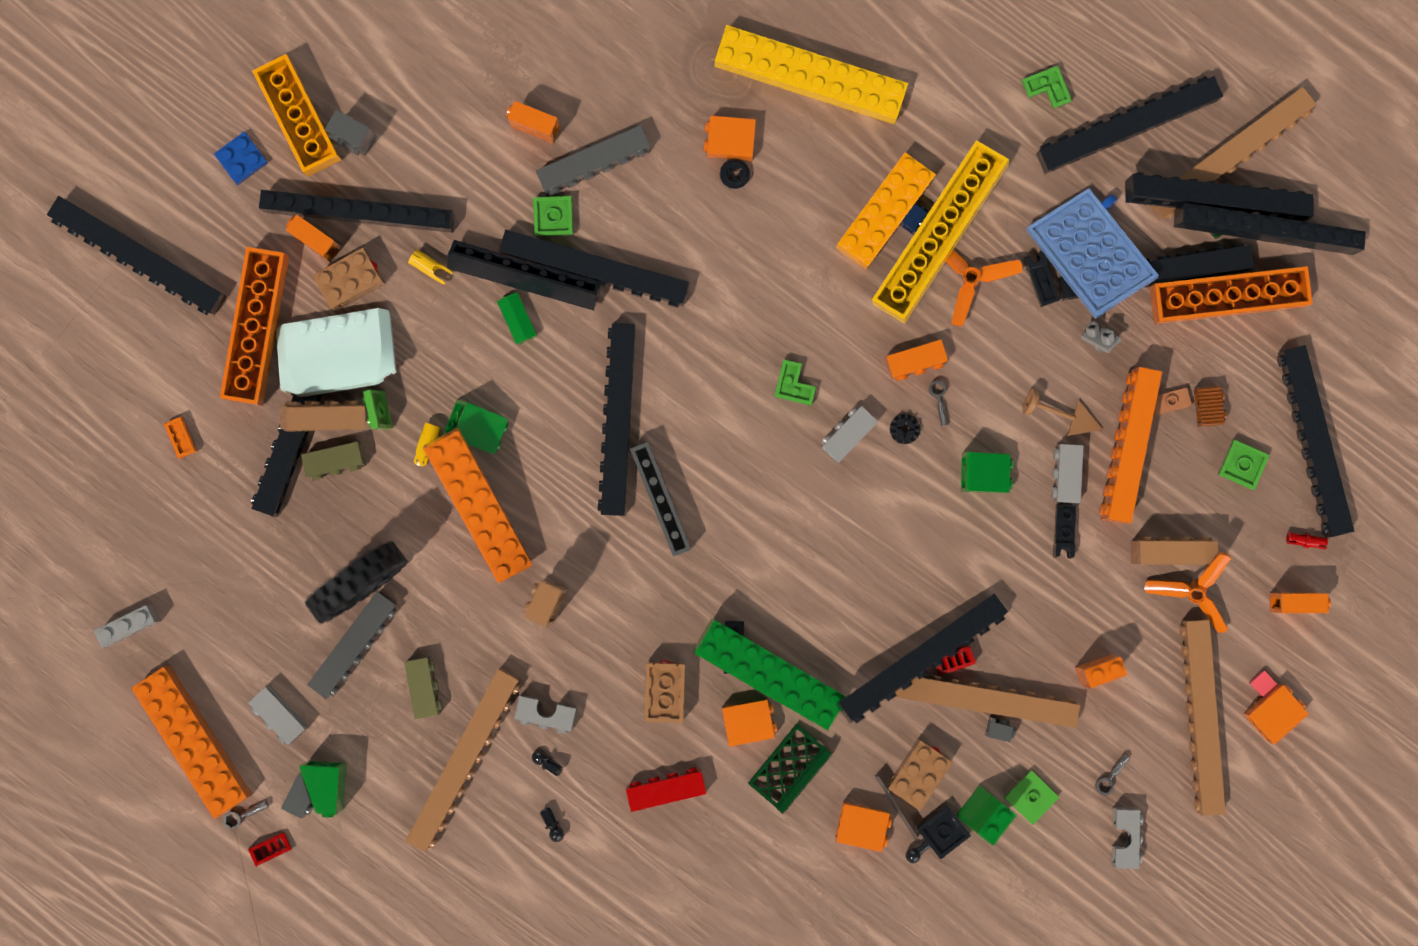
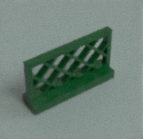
M796 724L748 784L776 807L779 812L784 814L833 753ZM797 730L804 735V743L793 744V735ZM815 744L821 750L816 756H808L807 745ZM805 745L806 757L795 758L794 746ZM791 746L792 758L781 759L780 750L783 747ZM809 758H814V759L809 763L808 759H809ZM806 759L807 767L804 771H796L795 760ZM792 760L793 772L782 773L781 761ZM779 761L780 773L769 774L768 765L771 762ZM796 773H801L800 776L796 779ZM784 774H794V783L791 786H783ZM780 775L781 787H770L769 776ZM766 776L767 788H759L754 782L758 777ZM784 788H789L784 794ZM771 789H781L782 797L777 803L771 798Z

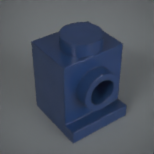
M914 204L901 221L900 226L914 236L918 230L916 228L920 227L928 210L922 205L917 206Z

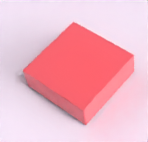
M1262 670L1249 682L1263 698L1278 685L1265 670Z

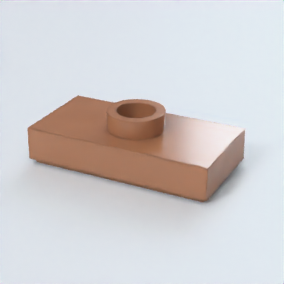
M1187 387L1157 395L1154 416L1192 406Z

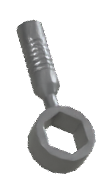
M936 380L929 385V393L932 397L938 399L937 408L941 426L949 424L945 405L941 397L946 392V385L943 381ZM935 383L942 385L943 392L940 395L934 394L932 391V386Z
M1122 755L1111 770V775L1108 778L1101 777L1096 781L1095 788L1098 793L1102 795L1112 793L1114 785L1111 780L1120 773L1130 758L1128 756ZM1102 781H1108L1110 785L1107 792H1102L1099 788Z
M263 801L246 809L242 814L237 811H231L224 816L223 823L228 829H236L241 825L243 817H250L269 808L267 801ZM231 814L238 818V823L235 826L228 823V816Z

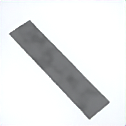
M874 776L914 839L919 840L880 777Z

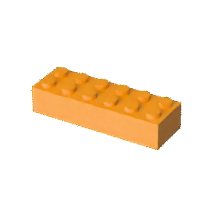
M284 54L252 70L302 172L309 177L341 161L342 159L332 140L328 137L329 134L325 131V126L289 56Z
M905 152L837 243L836 249L867 270L936 174Z

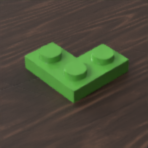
M1058 66L1021 81L1028 99L1046 92L1052 109L1072 101Z
M783 359L774 397L812 406L816 387L798 383L802 364Z

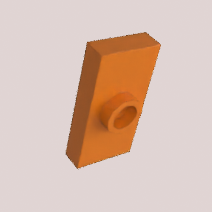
M182 416L164 423L178 459L198 452Z

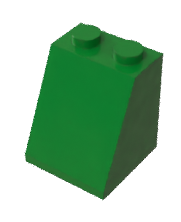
M457 399L443 435L459 427L468 445L495 454L501 446L500 439L502 434L507 431L508 419Z
M963 453L961 455V492L1010 493V489L1013 488V478H1010V470H1013V459H1010V454Z
M307 761L300 765V772L316 814H322V817L333 818L334 815H337L344 809L347 763Z
M979 785L956 816L989 844L994 846L1017 814Z

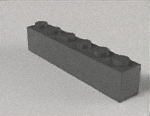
M640 125L536 170L545 194L552 196L561 192L560 189L566 186L571 188L576 186L580 180L594 178L596 173L601 171L603 173L609 172L617 164L625 165L633 157L637 156L640 158L647 155L648 151H650V145Z
M646 442L631 448L630 451L673 557L691 550L649 443Z
M377 591L307 685L325 699L330 696L334 697L340 689L338 687L342 680L345 682L352 672L349 670L352 666H357L362 660L363 656L361 654L364 650L368 651L375 642L373 638L376 634L380 635L386 628L385 622L388 618L392 619L398 611L396 609L398 604L381 591Z

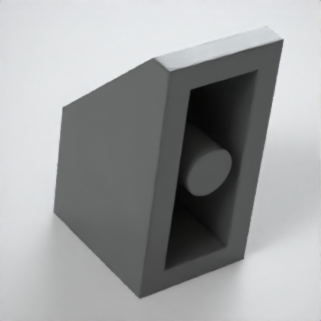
M300 772L281 809L302 819L306 815L309 816L314 806Z

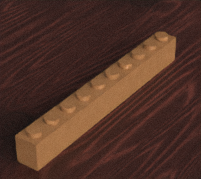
M1304 87L1300 88L1182 175L1180 179H1198V181L1202 182L1216 181L1218 183L1222 180L1220 177L1226 172L1229 175L1237 169V163L1241 161L1244 164L1252 158V152L1256 150L1259 153L1268 146L1266 144L1267 141L1272 139L1274 142L1282 136L1281 131L1287 128L1290 130L1298 124L1296 121L1298 118L1302 117L1305 119L1312 114L1313 111L1311 109L1317 104ZM1148 205L1159 220L1164 217L1168 220L1175 213V208Z
M1210 620L1181 621L1182 625L1179 627L1180 636L1183 637L1181 653L1185 658V664H1183L1182 668L1187 682L1184 684V691L1188 695L1186 712L1190 718L1187 728L1188 732L1191 733L1189 750L1193 754V760H1191L1190 765L1195 780H1192L1193 791H1196L1194 808L1202 816L1226 814Z
M501 668L497 670L411 829L406 842L424 852L429 848H434L438 840L435 836L438 831L442 832L446 826L447 821H445L447 814L451 815L457 805L454 801L457 796H462L466 788L463 786L466 779L470 780L475 770L472 768L475 762L479 763L484 753L481 751L484 745L488 746L493 738L491 732L494 728L498 729L502 718H500L502 712H507L512 702L509 699L512 693L516 695L521 686L518 683L520 678Z
M931 675L930 678L923 677L920 680L916 677L911 681L913 685L904 691L901 688L895 692L897 698L1077 728L1080 705L1075 703V699L1064 698L1063 701L1056 700V696L1045 694L1044 698L1037 697V693L1026 691L1025 695L1018 694L1016 689L1007 688L1006 691H1001L998 686L993 685L983 688L980 687V683L969 682L968 685L961 684V680L950 678L948 682L942 681V677Z

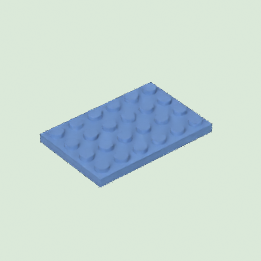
M1089 188L1026 229L1031 238L1095 319L1156 280L1159 276Z

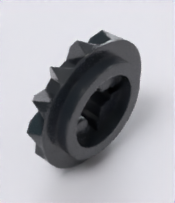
M730 159L722 165L720 179L729 189H739L749 181L750 169L744 161ZM731 170H733V171H735V172H736L737 170H738V171L740 170V172H739V174H738L739 179H737L736 177H733V178H731V179L729 180V178H730V176H731V174H732V173H731Z
M909 414L896 416L890 424V434L900 444L914 442L921 431L917 419ZM905 421H907V427L913 430L907 431L904 437L903 430L897 429V427L904 426Z

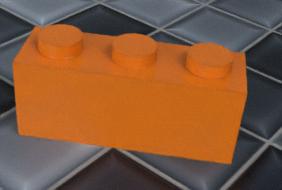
M942 340L885 357L891 380L896 379L897 382L907 379V375L915 373V376L926 373L925 369L933 367V370L944 368V364L948 362Z

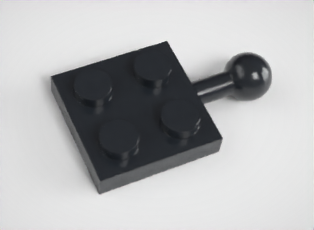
M946 804L916 827L926 841L917 848L908 849L905 857L909 863H917L921 858V854L931 847L941 860L971 837V835Z

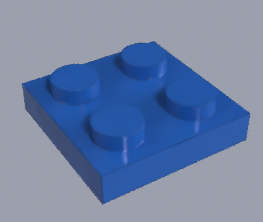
M246 132L241 133L214 153L236 185L241 184L268 164Z

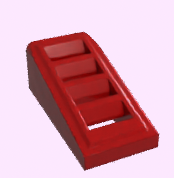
M970 645L958 648L960 652L957 654L961 664H957L955 656L951 657L953 667H950L947 660L949 656L943 658L946 669L943 670L941 665L937 667L938 676L976 664ZM964 651L968 658L967 662H965L964 657L962 655V652Z
M284 832L248 849L255 867L292 850ZM279 838H281L285 847L283 850H281L277 841ZM271 842H274L275 847L278 851L275 854L270 845ZM262 846H267L270 856H266ZM258 848L262 854V860H259V857L255 851Z

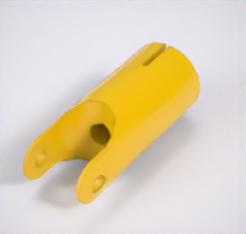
M418 249L413 252L408 261L410 265L443 285L446 283L436 277L434 272L442 269L451 275L453 274L447 267Z
M424 423L416 446L414 458L416 465L423 467L427 464L429 458L423 447L425 444L438 438L441 430L440 427Z

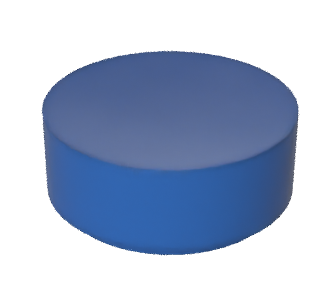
M1110 195L1101 204L1108 210L1118 199L1115 195Z

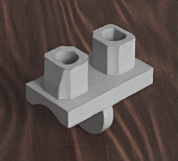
M1091 321L1086 326V331L1081 335L1082 340L1095 346V350L1100 353L1104 351L1109 354L1112 348L1121 342V338L1114 335V331L1099 327V323Z

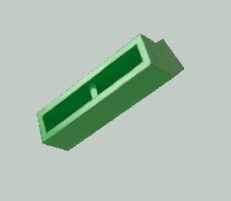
M518 292L497 301L516 345L523 344L537 336Z

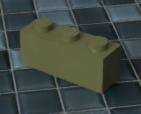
M353 442L301 455L305 475L307 478H312V480L323 479V475L330 473L331 476L343 474L342 470L347 469L350 472L361 470V466L366 465L360 442Z
M430 657L404 662L414 718L419 719L440 714L442 702L440 698H437L436 691H439L437 679L434 680L433 672H435L434 661Z

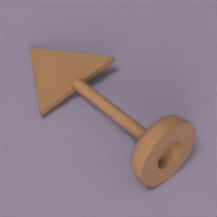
M1031 389L1024 400L1022 413L1026 415L1032 414L1036 407L1072 420L1067 436L1102 430L1101 426L1080 401L1077 403L1074 415H1070L1039 403L1040 394L1036 389Z

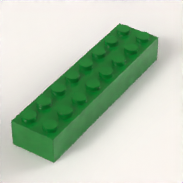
M711 618L693 649V653L827 731L840 711L836 704L846 697L841 692Z

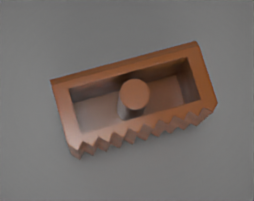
M1221 386L1194 389L1197 426L1224 425L1227 420V412L1223 409L1225 393L1224 390H1221Z

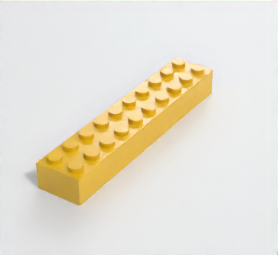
M726 25L714 66L891 124H895L908 86L906 82Z
M975 141L872 298L874 306L906 324L1008 168V158L979 141Z

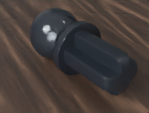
M543 750L533 752V763L542 765L543 770L547 769L555 776H559L563 772V766L555 762L552 756L547 757Z
M549 807L543 809L540 815L546 825L545 829H550V839L553 842L562 841L564 830L556 825L559 823V820L556 821Z

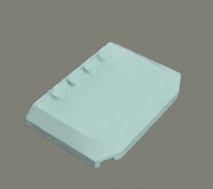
M380 308L287 323L276 329L280 389L282 392L286 393L287 391L299 397H307L377 385L383 382V379L391 373L393 375L397 373L391 313L389 310Z

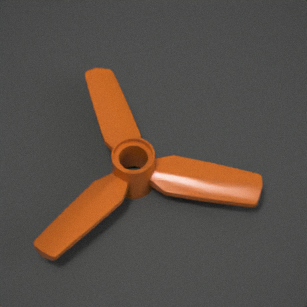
M953 250L946 263L956 273L963 276L964 285L959 290L951 324L959 327L964 325L975 294L974 288L979 285L980 281L991 282L1022 273L1021 261L1014 260L987 265L978 270L975 267H968L967 262ZM973 274L977 279L975 281H968L966 277Z
M1219 553L1199 576V579H1194L1190 584L1184 581L1148 579L1145 583V592L1180 598L1188 596L1191 602L1199 605L1214 629L1218 633H1224L1228 630V627L1213 600L1206 594L1208 587L1214 584L1231 560V556L1227 553Z

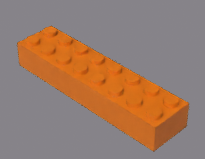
M246 247L220 399L263 406L289 262V256L285 253Z
M1308 266L1157 283L1149 287L1154 325L1304 308L1313 304Z
M1138 367L1127 373L1125 383L1128 386L1122 395V403L1124 405L1123 410H1120L1118 415V421H1120L1119 429H1116L1114 434L1116 444L1110 454L1112 464L1108 467L1106 477L1109 479L1108 484L1103 488V496L1105 498L1104 503H1101L1099 508L1100 520L1119 524L1132 523L1162 371Z
M459 427L425 444L423 450L497 583L531 567L532 560Z
M171 666L159 669L131 688L213 819L252 796L249 788Z

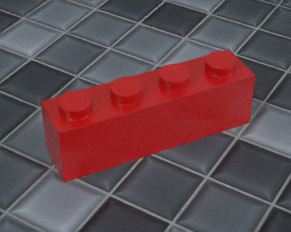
M697 767L686 769V773L679 775L678 772L667 774L666 778L659 779V776L649 778L646 783H641L640 781L629 783V787H626V794L630 811H639L706 795L702 770H697Z

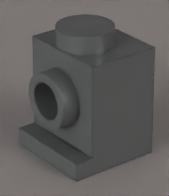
M989 716L985 736L1011 742V738L1014 739L1016 727L1010 726L1009 721L1001 719L995 722L996 719Z

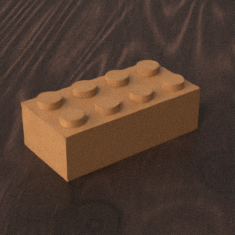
M334 400L324 401V404H320L317 401H305V405H301L297 401H286L285 405H280V428L285 431L365 429V406L355 400H344V404Z
M1137 537V541H1131V564L1210 565L1218 555V541H1212V537H1195V541H1192V537H1175V541H1173V537H1156V541H1154L1153 537Z
M549 580L535 583L531 592L534 596L531 601H527L523 610L526 613L524 618L544 627L552 625L568 589Z

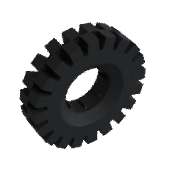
M393 541L386 542L374 550L372 549L365 553L362 558H357L351 562L350 566L337 572L336 576L329 578L324 582V585L318 587L307 598L305 605L319 624L328 622L354 607L359 601L361 602L369 597V594L380 589L381 585L386 584L393 576L397 575L407 565L408 561Z

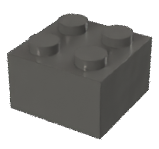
M335 110L325 128L332 142L341 147L344 144L350 152L357 156L359 154L366 156L376 138V135L369 127L338 110Z

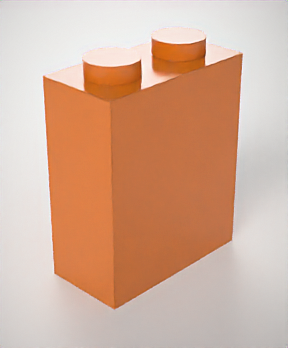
M514 101L513 105H509L506 116H508L507 119L512 128L554 144L560 129L557 117Z
M710 116V121H706L705 133L709 134L708 140H704L703 152H707V158L752 161L756 119Z
M297 214L295 217H291L286 224L287 228L285 230L330 263L342 248L334 240Z
M1270 593V612L1329 613L1331 608V599L1328 597V593Z
M1112 654L1075 667L1081 685L1088 688H1094L1128 675L1121 656Z
M1278 684L1268 695L1260 698L1244 713V716L1266 741L1273 745L1309 715L1305 710L1307 708L1301 700L1294 698L1292 695L1294 692L1287 685Z
M767 698L722 707L729 747L775 738L774 733H778L776 721L772 722L770 715L774 714L772 702L768 703Z
M843 801L835 840L838 843L882 852L883 847L886 848L888 836L885 835L887 828L890 829L892 817L885 810Z

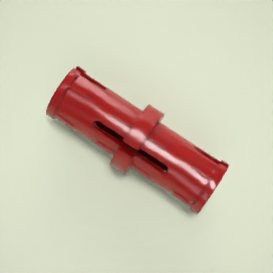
M1288 532L1286 544L1300 545L1307 549L1312 547L1326 550L1328 538L1311 536L1309 533L1297 534Z

